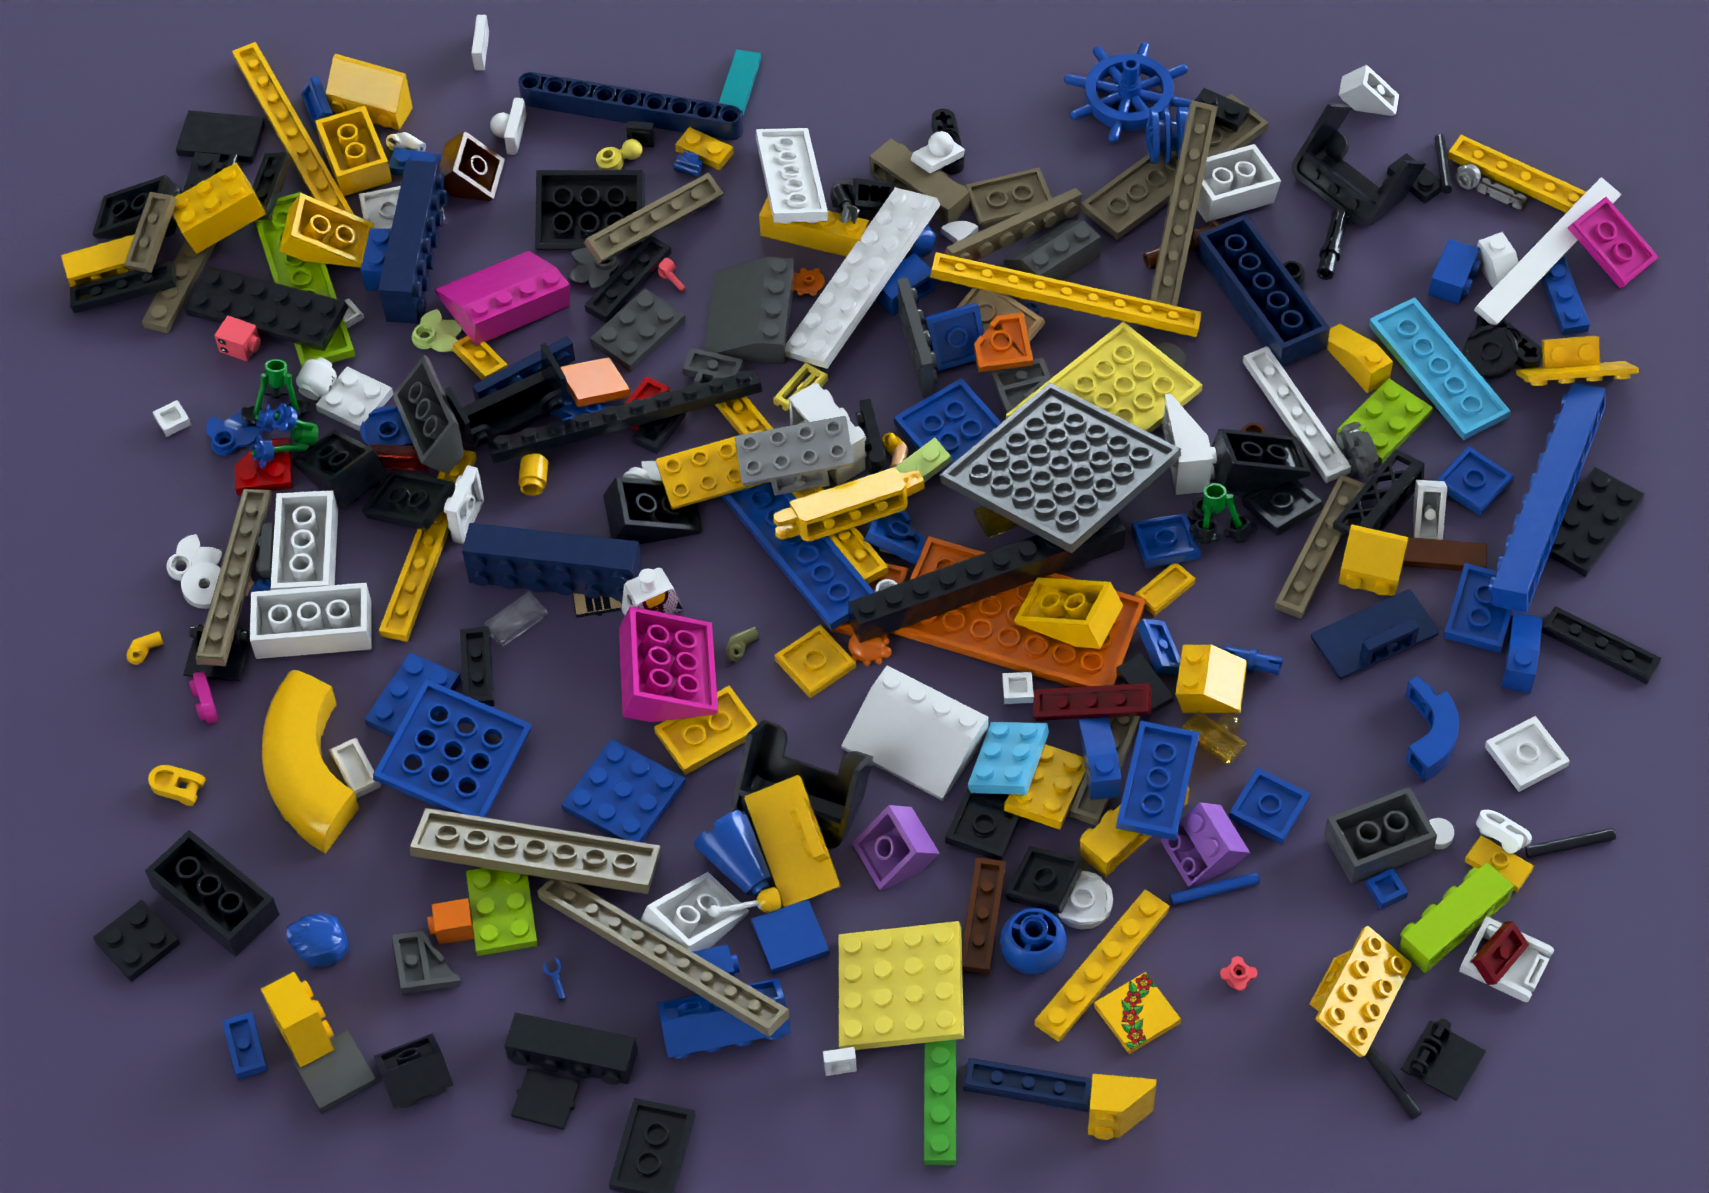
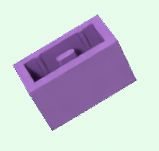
M1200 802L1180 820L1176 841L1165 838L1160 839L1188 888H1193L1231 871L1250 854L1221 805Z

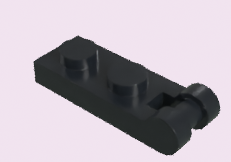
M871 399L859 401L860 412L855 414L857 426L863 428L866 436L865 451L869 450L870 452L869 473L872 475L886 470L885 451Z

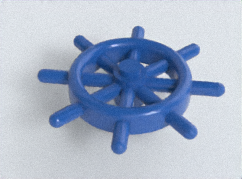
M1147 42L1140 44L1137 54H1119L1108 57L1100 46H1096L1093 48V54L1099 63L1091 69L1087 78L1071 74L1064 76L1066 84L1085 88L1086 105L1071 111L1070 118L1078 120L1092 114L1103 124L1112 127L1108 140L1111 143H1116L1122 130L1130 131L1146 128L1150 108L1143 101L1156 103L1151 108L1158 109L1159 120H1162L1163 108L1170 110L1171 106L1176 108L1189 107L1192 100L1173 96V79L1186 74L1188 67L1185 64H1181L1167 70L1156 60L1147 57L1150 45ZM1144 74L1150 78L1142 81L1140 75ZM1108 76H1111V78L1114 80L1116 84L1104 82L1102 80ZM1159 85L1163 94L1147 90ZM1096 91L1110 93V95L1100 99ZM1119 103L1118 110H1114L1109 107L1111 105ZM1133 107L1138 111L1132 113L1128 112L1129 108Z

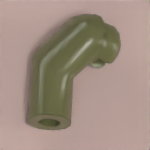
M754 626L730 636L725 649L729 660L739 661L744 655L746 645L759 640V634Z

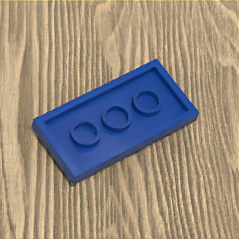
M1140 721L1116 829L1176 841L1199 732Z

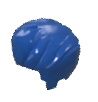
M324 913L309 914L287 926V942L291 944L292 949L296 950V954L311 968H329L334 966L350 950L344 928L338 919L332 915Z

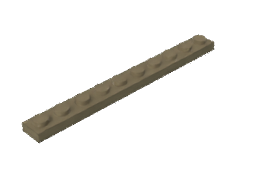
M550 879L537 891L541 901L768 1037L790 1017L788 1008L577 883Z

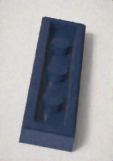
M969 1058L963 1091L1088 1112L1092 1078Z

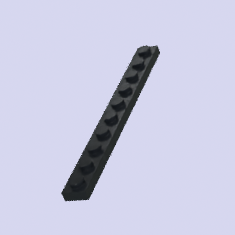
M755 370L740 371L733 376L714 378L709 382L699 385H687L680 390L661 392L654 397L635 399L627 404L616 407L608 406L601 411L590 414L582 413L575 418L563 421H552L548 425L526 428L515 434L499 435L489 440L487 444L495 464L763 392L762 385Z

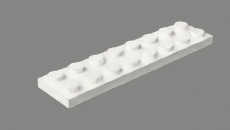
M894 188L866 228L861 241H857L786 343V357L828 369L941 205L936 197Z

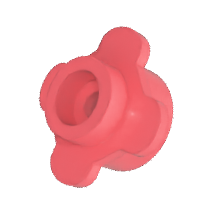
M1235 956L1227 968L1221 969L1220 977L1226 980L1231 988L1243 991L1249 985L1250 980L1257 977L1258 972L1255 967L1248 966L1242 957ZM1239 971V972H1241L1242 974H1241L1240 976H1238V975L1236 974V972Z

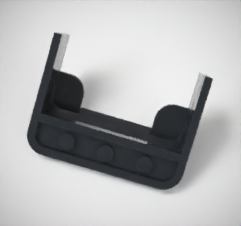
M1328 104L1292 163V172L1298 180L1336 209L1348 212L1349 219L1358 225H1371L1404 200L1426 163L1424 161L1403 160L1394 176L1387 178L1379 188L1343 160L1348 151L1349 142L1347 137L1338 129L1351 110V107L1342 104Z
M546 342L540 344L542 371L462 407L451 387L445 388V396L458 422L461 438L469 446L475 445V447H480L497 435L549 411H558L564 406L567 398L566 376Z

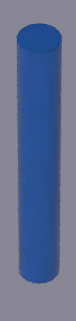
M1254 872L1170 893L1169 899L1173 906L1260 884L1258 873Z

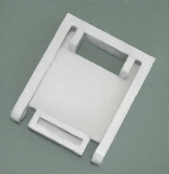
M1485 917L1461 964L1459 972L1487 984L1473 964L1472 959L1477 955L1476 951L1483 938L1489 940L1503 923L1490 917ZM1522 933L1529 946L1500 981L1489 986L1521 1001L1529 1002L1532 996L1531 992H1534L1554 949L1550 945Z

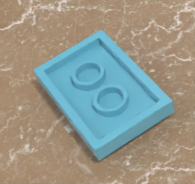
M991 722L968 782L970 793L1027 795L1049 734L1047 723Z

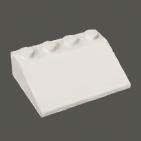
M887 665L872 685L841 748L847 752L858 751L874 756L872 765L943 801L984 742L988 731V716Z

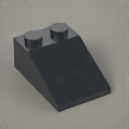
M163 175L104 195L92 235L95 238L120 239L125 236L134 235L150 192L168 194L174 197L183 192L167 175ZM173 214L164 237L175 234L177 222Z
M1219 428L1212 447H1215L1217 457L1216 464H1213L1214 471L1219 483L1229 492L1249 493L1305 478L1311 474L1297 438L1293 436Z
M336 429L317 441L314 446H310L307 451H303L291 460L293 465L321 491H333L336 503L342 507L355 503L359 496L367 490L377 487L381 480L388 476L373 448Z
M615 477L603 495L612 539L637 541L640 545L701 534L703 531L697 503L672 509L662 481Z

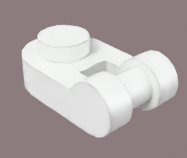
M1482 810L1476 821L1480 833L1501 842L1503 849L1507 853L1517 852L1529 845L1532 840L1531 834L1527 829L1498 812Z

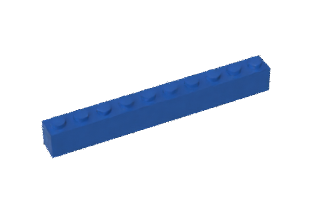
M1572 383L1569 393H1564L1561 403L1562 411L1561 413L1557 412L1555 415L1553 433L1549 432L1547 435L1545 453H1540L1537 473H1532L1530 492L1524 494L1521 514L1517 513L1515 516L1513 535L1509 534L1507 536L1505 544L1506 553L1504 556L1500 555L1497 563L1498 573L1496 577L1492 576L1490 579L1488 592L1492 594L1493 606L1528 612L1606 409V388Z

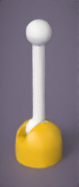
M775 887L762 890L756 897V900L723 907L712 905L708 909V914L715 918L720 913L755 906L762 912L769 913L781 908V899Z

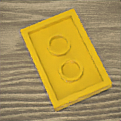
M730 685L717 692L718 712L716 715L666 720L654 726L655 734L684 775L744 743L747 733L757 725L755 719Z
M1045 744L1027 795L1009 794L1004 805V811L1061 830L1086 773L1084 757Z

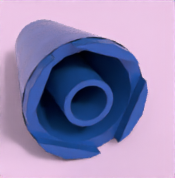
M735 810L712 823L714 828L709 834L703 830L695 839L694 845L697 850L746 895L754 894V896H758L762 890L770 887L768 882L771 880V875L748 816L744 811Z

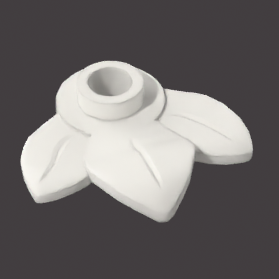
M197 534L187 536L178 543L176 554L172 555L167 561V572L171 578L181 581L185 571L194 564L209 562L218 565L222 557V551L213 547H200ZM180 564L186 565V569L184 571H178L176 570L177 566ZM203 582L200 584V587H208L210 584Z

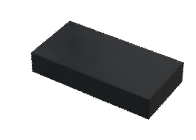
M1141 654L1116 667V673L1124 684H1150L1151 714L1174 702L1173 694Z

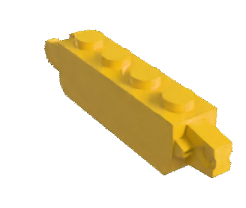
M896 467L790 501L789 508L773 514L774 524L777 525L775 527V535L780 540L800 535L802 540L810 542L904 511L908 506L907 497L925 489L924 479L918 470L899 473Z

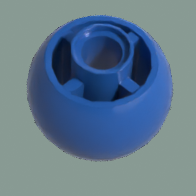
M1026 908L1008 918L1000 935V947L1003 957L1012 968L1027 975H1039L1052 970L1060 963L1066 951L1067 937L1064 926L1052 913L1040 908ZM1030 932H1036L1038 936L1031 937L1027 934ZM1018 939H1020V946L1017 945Z

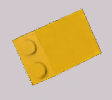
M300 193L289 208L279 251L306 262L361 268L370 228H374L375 223Z
M1037 578L1014 621L1020 626L1075 647L1100 649L1123 604L1111 582Z

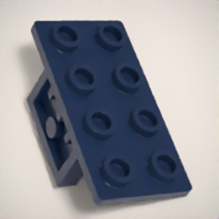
M1407 589L1312 632L1311 639L1336 676L1342 680L1438 636L1439 629L1413 592Z

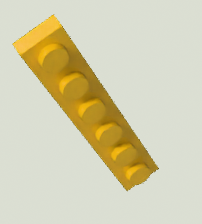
M1463 135L1459 136L1448 152L1449 160L1460 165L1473 164L1480 170L1482 175L1565 213L1586 193V191Z
M1145 889L1035 1019V1026L1060 1043L1167 915L1170 905Z

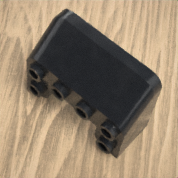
M762 720L747 733L731 802L732 810L744 811L749 821L753 823L744 799L745 796L799 775L803 781L826 847L828 849L838 847L845 840L864 798L874 756L858 751L849 752L841 760L837 774L784 756L788 741L786 731L778 724Z

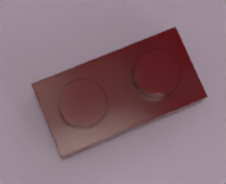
M1513 921L1504 922L1472 959V962L1487 985H1494L1500 981L1529 944Z

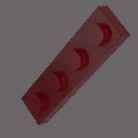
M1149 683L1034 689L1033 718L1036 721L1151 715V686Z

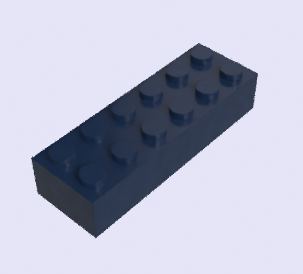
M406 160L378 289L386 322L418 324L420 313L425 312L426 299L424 294L425 291L430 289L429 270H433L435 264L433 250L438 248L439 233L437 231L438 227L443 225L444 216L441 209L443 205H447L448 191L443 188L444 174L440 173L438 162Z
M1246 214L1198 235L1197 256L1264 347L1268 346L1282 367L1327 348L1330 327Z
M469 523L462 550L469 583H475L480 586H502L507 589H530L534 592H556L561 595H571L572 593L585 594L593 599L600 598V596L612 597L619 602H622L624 584L638 577L639 573L643 570L639 542L478 523Z

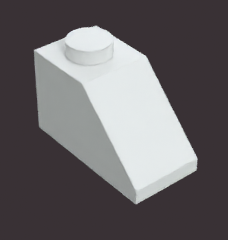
M1368 65L1342 76L1339 96L1355 111L1387 116L1396 114L1399 94Z
M1503 232L1478 240L1477 248L1480 251L1477 260L1482 261L1480 270L1492 288H1494L1519 262L1517 254Z
M1415 481L1413 504L1414 538L1443 540L1447 486L1444 481Z

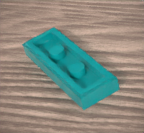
M736 49L719 103L738 107L741 110L742 116H744L758 72L761 53Z

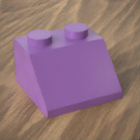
M888 805L852 842L880 891H884L922 873L940 854L913 808L906 806Z

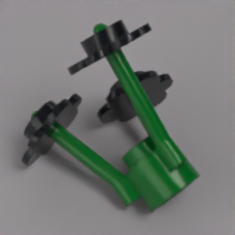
M272 359L265 363V373L261 374V383L255 406L242 408L241 418L249 424L256 426L257 420L255 416L262 410L261 405L264 395H271L275 399L280 398L281 395H289L291 402L286 407L292 406L293 410H296L297 419L304 417L305 414L311 411L310 402L296 400L292 385V374L287 373L285 361Z

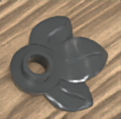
M587 247L577 249L571 252V255L579 265L568 275V279L577 284L589 282L592 289L600 288L610 278V274L618 269V257L615 255L598 264Z

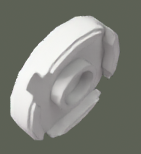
M1082 871L1062 913L1055 912L1060 921L1069 927L1080 930L1095 928L1104 923L1110 916L1113 906L1112 889L1096 873Z

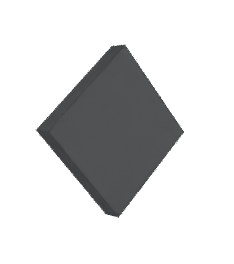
M349 1030L330 1039L334 1051L300 1068L296 1059H292L321 1113L377 1084L375 1076Z

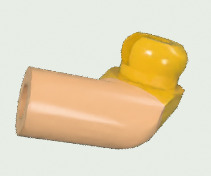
M886 433L882 437V444L892 456L890 468H893L907 458L908 447L895 434Z

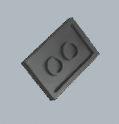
M644 288L590 337L591 345L632 372L686 322L685 315Z

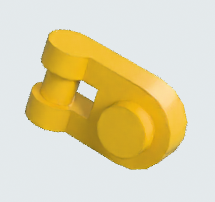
M159 765L152 769L148 776L149 785L155 794L177 800L186 806H194L197 800L196 793L198 789L203 788L206 781L205 777L199 773L171 765ZM181 782L187 783L185 789L179 788Z

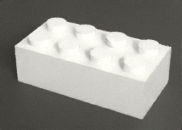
M333 491L276 493L271 590L335 585L338 506Z
M367 583L251 592L250 642L256 659L372 650V601Z

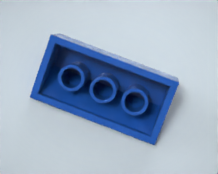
M778 978L747 984L786 1007L785 997ZM698 994L657 1002L668 1058L683 1059L691 1056L693 1052L703 1050L709 1053L717 1052L723 1049V1046L733 1044L736 1046H747L757 1039L776 1040L782 1038L784 1034L791 1033L789 1018L768 1037Z

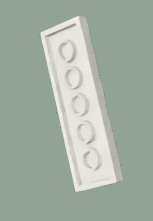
M808 128L756 129V142L773 222L789 224L791 222L816 223L818 221H827L828 210Z

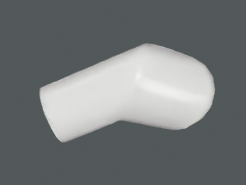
M407 132L390 134L386 138V145L391 150L401 148L424 152L426 149L424 142Z

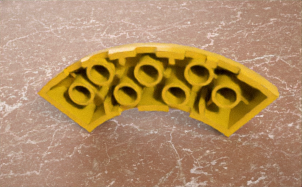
M291 670L279 685L265 718L262 734L263 772L269 793L284 820L306 842L326 854L359 810V805L354 790L340 782L329 771L322 759L321 735L323 736L326 723L337 705L332 686L299 670Z

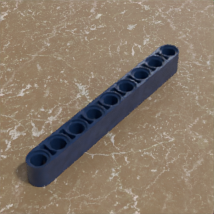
M535 72L524 73L518 79L520 97L523 98L525 105L529 107L623 123L628 121L654 123V128L683 133L691 127L713 138L735 140L743 134L741 110L733 105Z

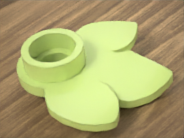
M435 309L422 316L420 324L415 327L412 333V342L420 349L432 348L437 352L453 351V343L458 341L456 338L461 334L462 328L456 320H442L440 311Z

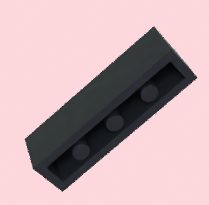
M516 1012L504 1045L507 1058L515 1064L523 1066L528 1065V1063L539 1065L550 1072H557L558 1070L567 1071L579 1078H588L589 1076L600 1078L603 1082L612 1085L618 1083L628 1084L638 1052L635 1037Z

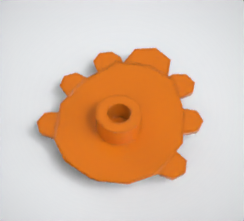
M802 268L800 273L795 272L793 292L796 290L798 296L810 294L812 297H815L825 283L820 269L814 268L813 271H807L806 268Z
M853 633L849 639L848 649L851 658L855 662L857 660L863 661L867 667L871 664V661H875L876 664L880 665L883 661L882 658H888L892 654L891 648L886 646L890 642L887 637L882 639L881 636L859 643L855 633Z

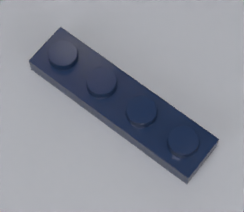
M568 336L548 346L560 367L567 366L575 360L573 343ZM541 350L472 385L475 401L542 371Z

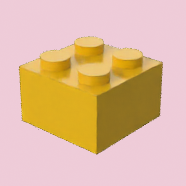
M294 971L261 988L274 1021L300 1068L334 1051L329 1039L334 1036L333 1031L326 1019L321 1020L326 1015L318 1000L311 1001L310 998L314 997V994L306 980L300 982Z

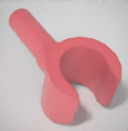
M664 258L659 264L658 275L662 279L668 278L681 292H684L686 287L673 273L676 269L675 263L669 258Z

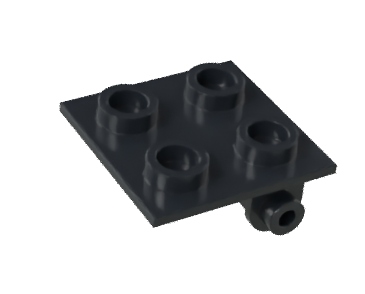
M201 624L191 626L189 635L193 638L183 675L193 677L194 673L205 671L207 678L241 681L251 643L250 631L244 630V628L235 630L226 666L198 665L195 657L204 626Z
M1444 1018L1435 1022L1430 1020L1400 1070L1457 1101L1486 1050L1451 1032V1023Z

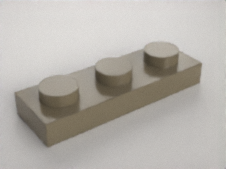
M155 192L149 193L124 266L128 269L152 273L177 202L174 196Z

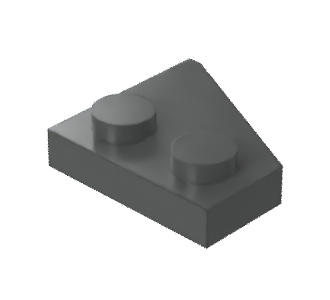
M1043 357L1034 359L1032 366L991 371V379L1005 415L1051 379Z
M423 931L392 934L391 941L400 994L460 986L459 975L450 970L445 963V958L437 949L432 947L430 939Z

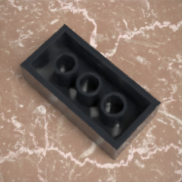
M190 830L145 870L154 890L235 957L280 915L273 897Z

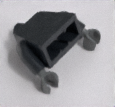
M858 178L834 180L830 197L833 207L843 210L840 221L847 223V220H851L855 224L859 210L880 209L894 190V182Z

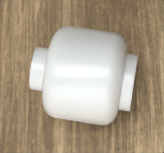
M324 358L305 361L296 378L299 392L312 400H318L323 395H327L337 378L336 372L332 368V363Z

